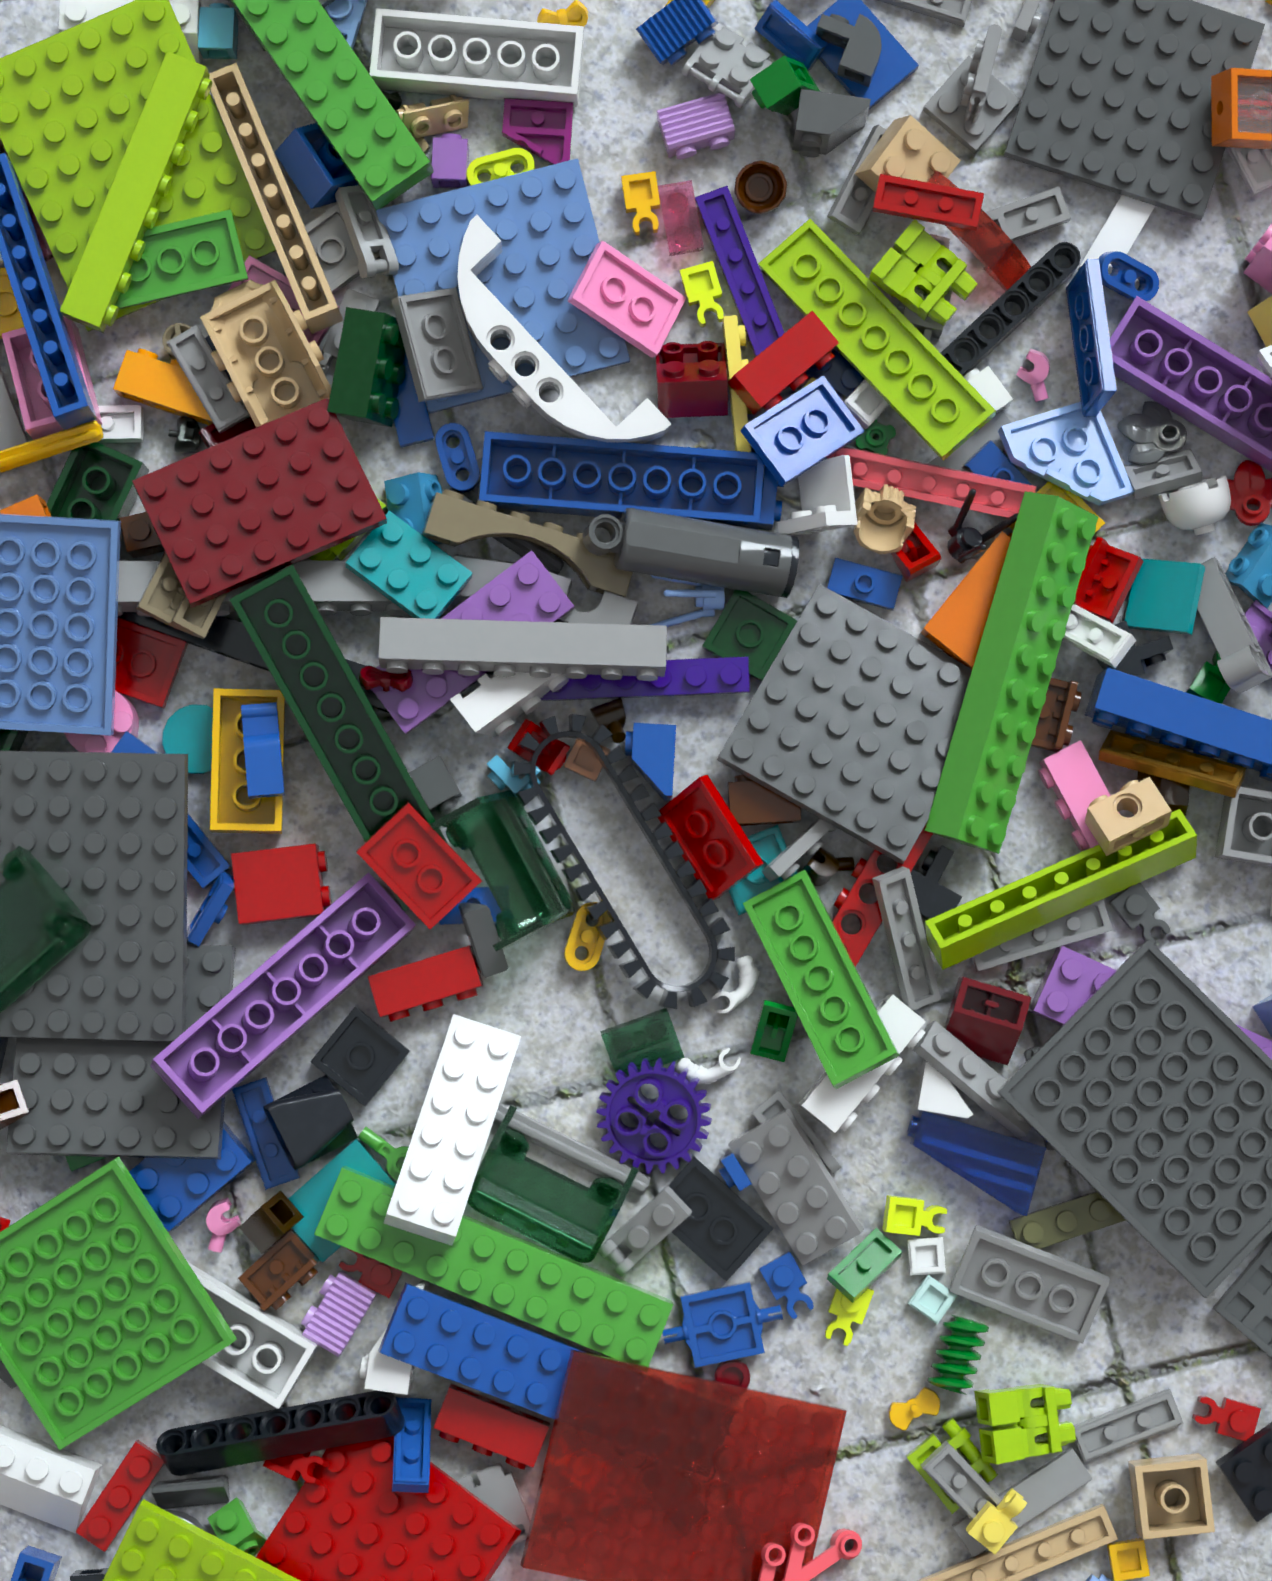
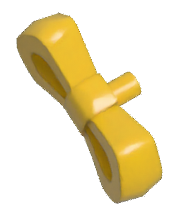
M574 0L566 10L559 9L554 12L542 8L538 14L537 22L585 27L588 21V10L583 3Z
M924 1387L915 1398L909 1399L906 1403H891L889 1408L890 1422L902 1431L907 1430L913 1418H917L922 1414L938 1415L940 1398L932 1389Z

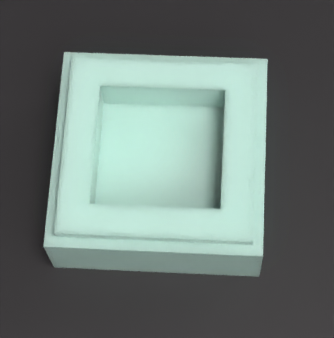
M927 1274L907 1304L938 1324L957 1295L950 1292L947 1287Z

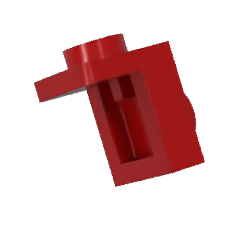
M525 719L507 748L529 763L532 753L518 747V743L527 732L539 744L547 736L541 727ZM558 739L551 741L540 752L536 766L542 772L552 776L565 763L570 746Z

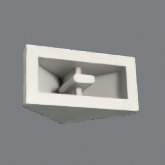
M923 1059L915 1109L962 1118L972 1116L973 1113L952 1083Z

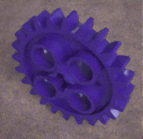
M643 1058L641 1069H638L633 1062H630L628 1065L629 1074L627 1075L619 1069L615 1074L619 1083L613 1080H608L606 1083V1087L612 1093L602 1092L599 1097L601 1101L607 1104L598 1106L596 1113L606 1116V1118L597 1123V1128H607L608 1130L601 1140L613 1141L609 1153L612 1154L620 1150L623 1153L620 1158L621 1164L628 1158L633 1159L632 1170H636L640 1163H644L647 1174H650L653 1166L658 1164L661 1173H665L668 1162L677 1170L680 1167L679 1157L690 1162L693 1156L689 1149L700 1152L702 1144L697 1138L707 1139L709 1132L701 1128V1126L711 1125L712 1118L703 1115V1113L711 1109V1104L701 1103L700 1101L706 1096L707 1091L695 1090L700 1079L697 1077L688 1081L686 1079L689 1070L687 1067L679 1074L675 1072V1061H672L668 1069L663 1068L661 1058L657 1059L654 1067H650L647 1058ZM644 1084L654 1085L658 1089L659 1096L654 1099L645 1097L641 1092V1086ZM632 1096L635 1098L639 1105L629 1102L628 1097ZM675 1104L682 1105L686 1108L688 1116L684 1119H676L671 1115L670 1107ZM656 1109L660 1112L659 1119L656 1118L652 1122L648 1117ZM625 1112L635 1114L638 1118V1125L634 1127L626 1126L621 1120V1114ZM670 1127L680 1130V1134H674ZM661 1133L666 1137L668 1144L664 1147H656L651 1143L650 1135Z

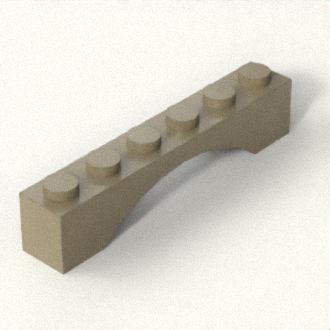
M444 489L442 494L436 492L433 496L422 532L425 538L453 547L489 537L514 538L528 541L547 549L562 559L578 575L587 590L604 594V591L626 597L633 572L617 569L614 563V553L610 552L601 556L590 553L583 544V533H577L575 537L563 533L564 528L554 523L544 522L543 526L531 523V517L523 513L511 511L510 515L497 512V506L489 502L477 500L476 504L463 501L464 495Z

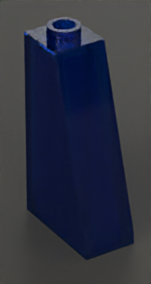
M922 1110L919 1111L918 1117L912 1115L907 1130V1136L912 1137L910 1142L912 1146L1020 1215L1027 1216L1046 1147Z

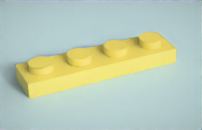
M737 315L723 316L722 323L728 381L749 363L748 359L741 358L740 346H746L745 325L738 326ZM729 386L735 451L751 452L753 448L740 430L748 423L747 415L753 413Z

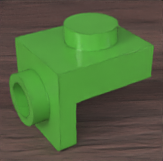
M237 1497L207 1518L217 1538L252 1556L259 1552L267 1540L265 1535L257 1530L243 1502Z

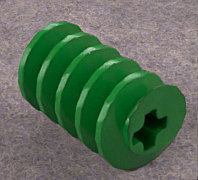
M952 1315L955 1321L943 1322V1326L951 1331V1335L939 1336V1340L947 1345V1349L935 1351V1354L943 1359V1363H933L931 1365L940 1375L939 1377H928L927 1381L942 1389L967 1395L962 1389L973 1388L974 1383L965 1375L977 1374V1368L969 1363V1361L981 1360V1354L974 1350L973 1347L985 1345V1340L979 1337L977 1333H986L989 1331V1327L974 1320Z

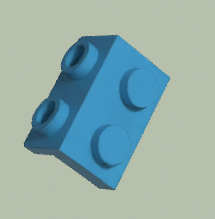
M417 472L384 481L388 511L422 535L433 496L436 492L442 494L438 476ZM428 539V540L431 541L433 544H443V543H440V542H437V541Z
M1261 523L1250 533L1248 541L1237 557L1230 562L1225 574L1231 585L1238 586L1253 601L1257 600L1266 608L1272 602V525Z

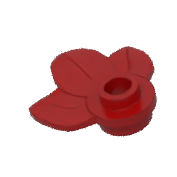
M1245 460L1238 466L1234 480L1227 479L1231 494L1229 510L1235 511V515L1241 523L1247 526H1256L1263 523L1269 516L1270 508L1272 507V478L1266 479L1264 471L1258 464L1251 460ZM1254 504L1259 509L1252 511L1248 509L1247 505Z

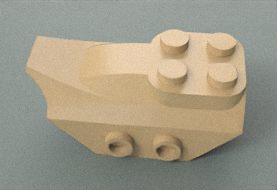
M250 279L214 297L211 311L200 317L216 348V351L212 352L211 355L220 372L227 369L232 382L226 385L236 403L243 401L256 428L327 397L330 399L331 387L319 364L320 361L324 360V357L316 341L314 340L309 343L303 331L308 329V326L300 310L292 311L276 280L263 285Z

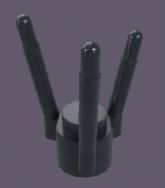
M970 489L954 525L948 530L951 536L947 544L948 552L959 563H964L972 556L986 550L987 546L984 543L1016 522L1018 513L1005 519L983 535L975 528H962V524L976 495V490Z

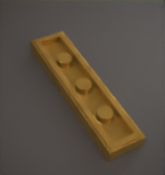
M1110 730L1099 750L1098 760L1232 798L1236 797L1246 773V767L1113 730Z

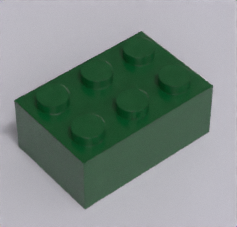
M346 307L328 412L335 413L352 421L392 427L393 419L397 417L399 412V401L397 399L399 386L403 383L406 374L404 365L406 352L397 318L382 312Z

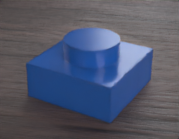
M732 1152L720 1159L724 1167L718 1171L729 1188L736 1185L738 1190L741 1191L752 1184Z

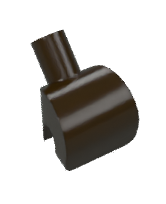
M621 698L590 708V712L598 726L603 724L613 734L611 735L613 742L621 743L625 740L626 735L623 727L626 722V715Z
M820 847L801 871L806 870L814 886H822L837 871H853L854 859L853 857H835Z

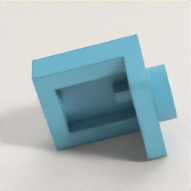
M498 755L494 756L487 763V767L491 771L487 777L499 790L502 791L507 787L517 798L516 793L531 788L528 774L522 779L518 776L511 777V769ZM536 766V778L538 784L540 785L541 781L538 779V777L542 774V772Z

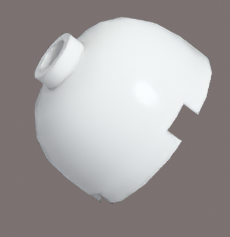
M1226 475L1221 476L1217 480L1214 477L1180 487L1176 492L1169 493V491L1159 494L1161 506L1168 521L1174 527L1181 530L1193 529L1195 536L1216 530L1214 523L1226 516L1231 504L1230 488Z

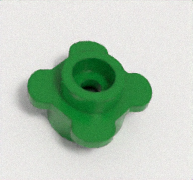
M875 419L867 429L864 428L863 434L856 439V446L861 450L865 449L868 452L886 455L888 453L887 445L890 439L895 437L896 430L892 425L885 426L878 423L877 419ZM874 434H877L879 436V439L874 440L872 436Z

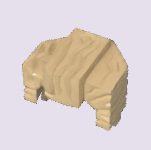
M884 484L878 493L872 492L868 488L862 491L855 501L858 525H854L853 530L861 547L880 555L898 552L902 549L904 541L914 529V518L916 516V506L909 505L903 501L904 492L902 490L899 491L898 488L889 487L888 484Z

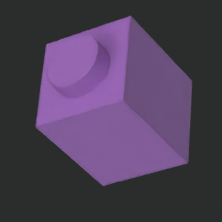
M452 133L443 134L441 138L433 137L432 168L434 172L431 174L433 188L459 189L467 187V168L469 166L468 139H462L461 135Z

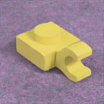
M1011 1488L997 1507L987 1501L965 1529L969 1535L996 1555L1018 1528L1011 1519L1022 1512L1027 1502L1023 1500L1024 1497Z

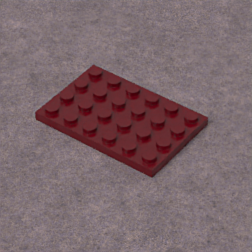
M328 397L132 480L191 608L387 524V518L337 415L327 411Z

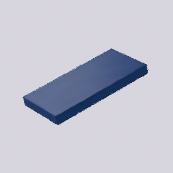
M1087 259L1066 287L1082 415L1084 417H1096L1115 394L1117 388L1099 259Z

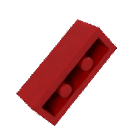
M811 311L734 374L728 381V384L754 415L762 408L768 411L783 400L780 393L786 388L790 387L794 391L809 378L806 372L814 365L820 370L835 357L831 351L839 342L817 315Z
M470 945L367 976L379 1017L388 1016L390 1022L409 1017V1009L422 1006L425 1012L444 1006L442 999L456 995L457 1001L477 996L476 989L483 987Z
M451 1383L433 1428L440 1430L438 1436L454 1443H459L460 1439L473 1444L472 1449L486 1456H492L493 1452L506 1457L505 1462L507 1464L525 1470L526 1465L534 1468L550 1422Z

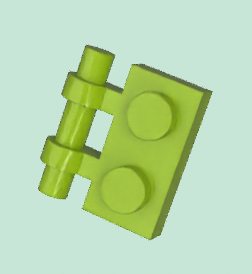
M950 1418L942 1425V1428L949 1435L948 1443L955 1450L959 1448L970 1461L969 1465L982 1476L986 1483L991 1482L998 1473L990 1463L982 1461V1454L969 1439L971 1434L965 1427L961 1428L953 1418ZM932 1433L909 1452L906 1457L951 1514H953L960 1507L921 1467V1464L941 1445V1442Z

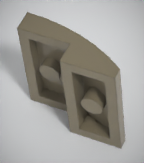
M164 552L136 609L169 626L204 639L227 593L191 608Z

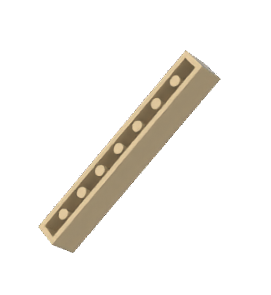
M237 62L209 73V79L212 80L210 91L311 334L344 321Z

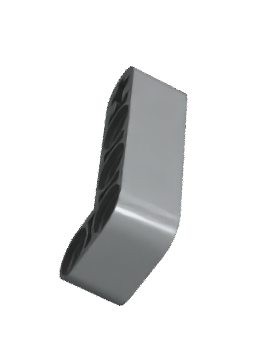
M1213 557L1202 563L1205 566V572L1197 609L1221 658L1217 661V664L1225 682L1232 690L1241 694L1271 679L1272 670L1221 564Z

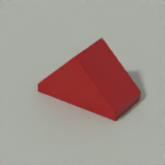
M916 523L913 531L904 541L902 549L891 553L906 582L935 568L942 559L940 553Z

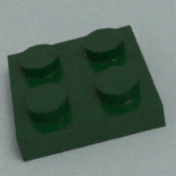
M735 590L702 648L719 658L749 657V675L762 682L797 620L747 591Z

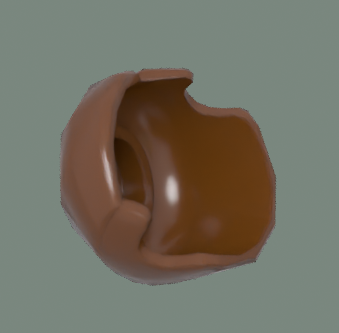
M754 161L744 166L737 175L734 192L740 205L746 210L756 214H766L778 209L786 198L787 181L784 173L777 165L766 161Z

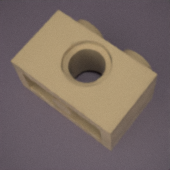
M1148 777L1140 782L1132 780L1125 784L1119 792L1109 797L1102 795L1093 800L1087 808L1085 823L1105 855L1108 856L1167 827L1172 810L1151 778ZM1121 810H1128L1132 812L1134 816L1123 817L1118 812Z

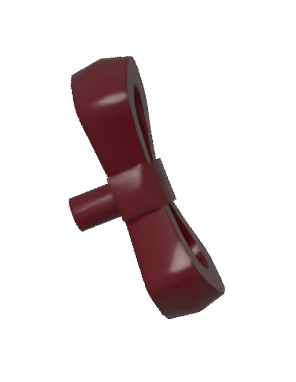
M368 665L361 669L359 681L360 685L366 690L381 686L385 692L390 691V687L404 692L412 686L413 675L409 669L407 673L395 674Z

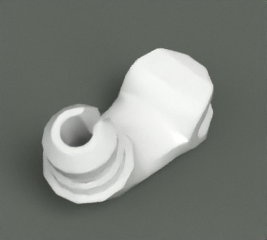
M750 955L737 959L736 965L739 969L738 987L733 992H715L711 999H716L724 996L727 1000L726 1007L716 1010L717 1013H730L753 993L760 971L755 967L754 959Z
M723 1048L718 1054L717 1064L711 1068H704L702 1065L698 1066L693 1064L690 1059L683 1057L676 1065V1072L679 1074L687 1067L689 1069L686 1076L688 1081L698 1077L700 1079L698 1084H711L734 1072L740 1064L741 1057L739 1056L735 1063L727 1065L723 1062V1057L729 1052L730 1048Z

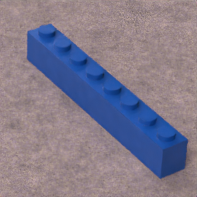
M2 153L0 154V253L53 416L61 428L67 430L96 420L97 417L64 317L60 313V304L17 174L7 155Z

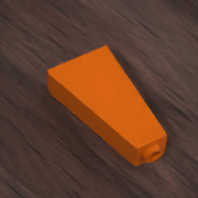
M1002 531L920 632L948 656L970 667L971 670L976 659L1012 533L1007 535Z

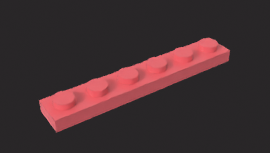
M843 447L828 457L850 456L853 486L880 491L884 484H888L889 487L893 486L898 488L899 491L902 490L905 497L958 508L962 507L970 489H975L976 495L969 510L1006 518L1019 513L1025 491L1035 493L1037 486L849 447Z

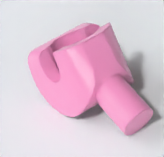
M1030 349L1026 359L1034 364V368L1028 370L1021 366L1016 375L1031 385L1035 402L1049 398L1044 380L1049 373L1050 362L1044 353Z
M228 1197L213 1203L206 1217L207 1227L212 1232L208 1249L214 1252L221 1253L226 1235L241 1225L238 1215L229 1219L223 1215L232 1205Z

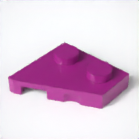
M504 98L503 137L552 165L569 161L574 105L572 102Z

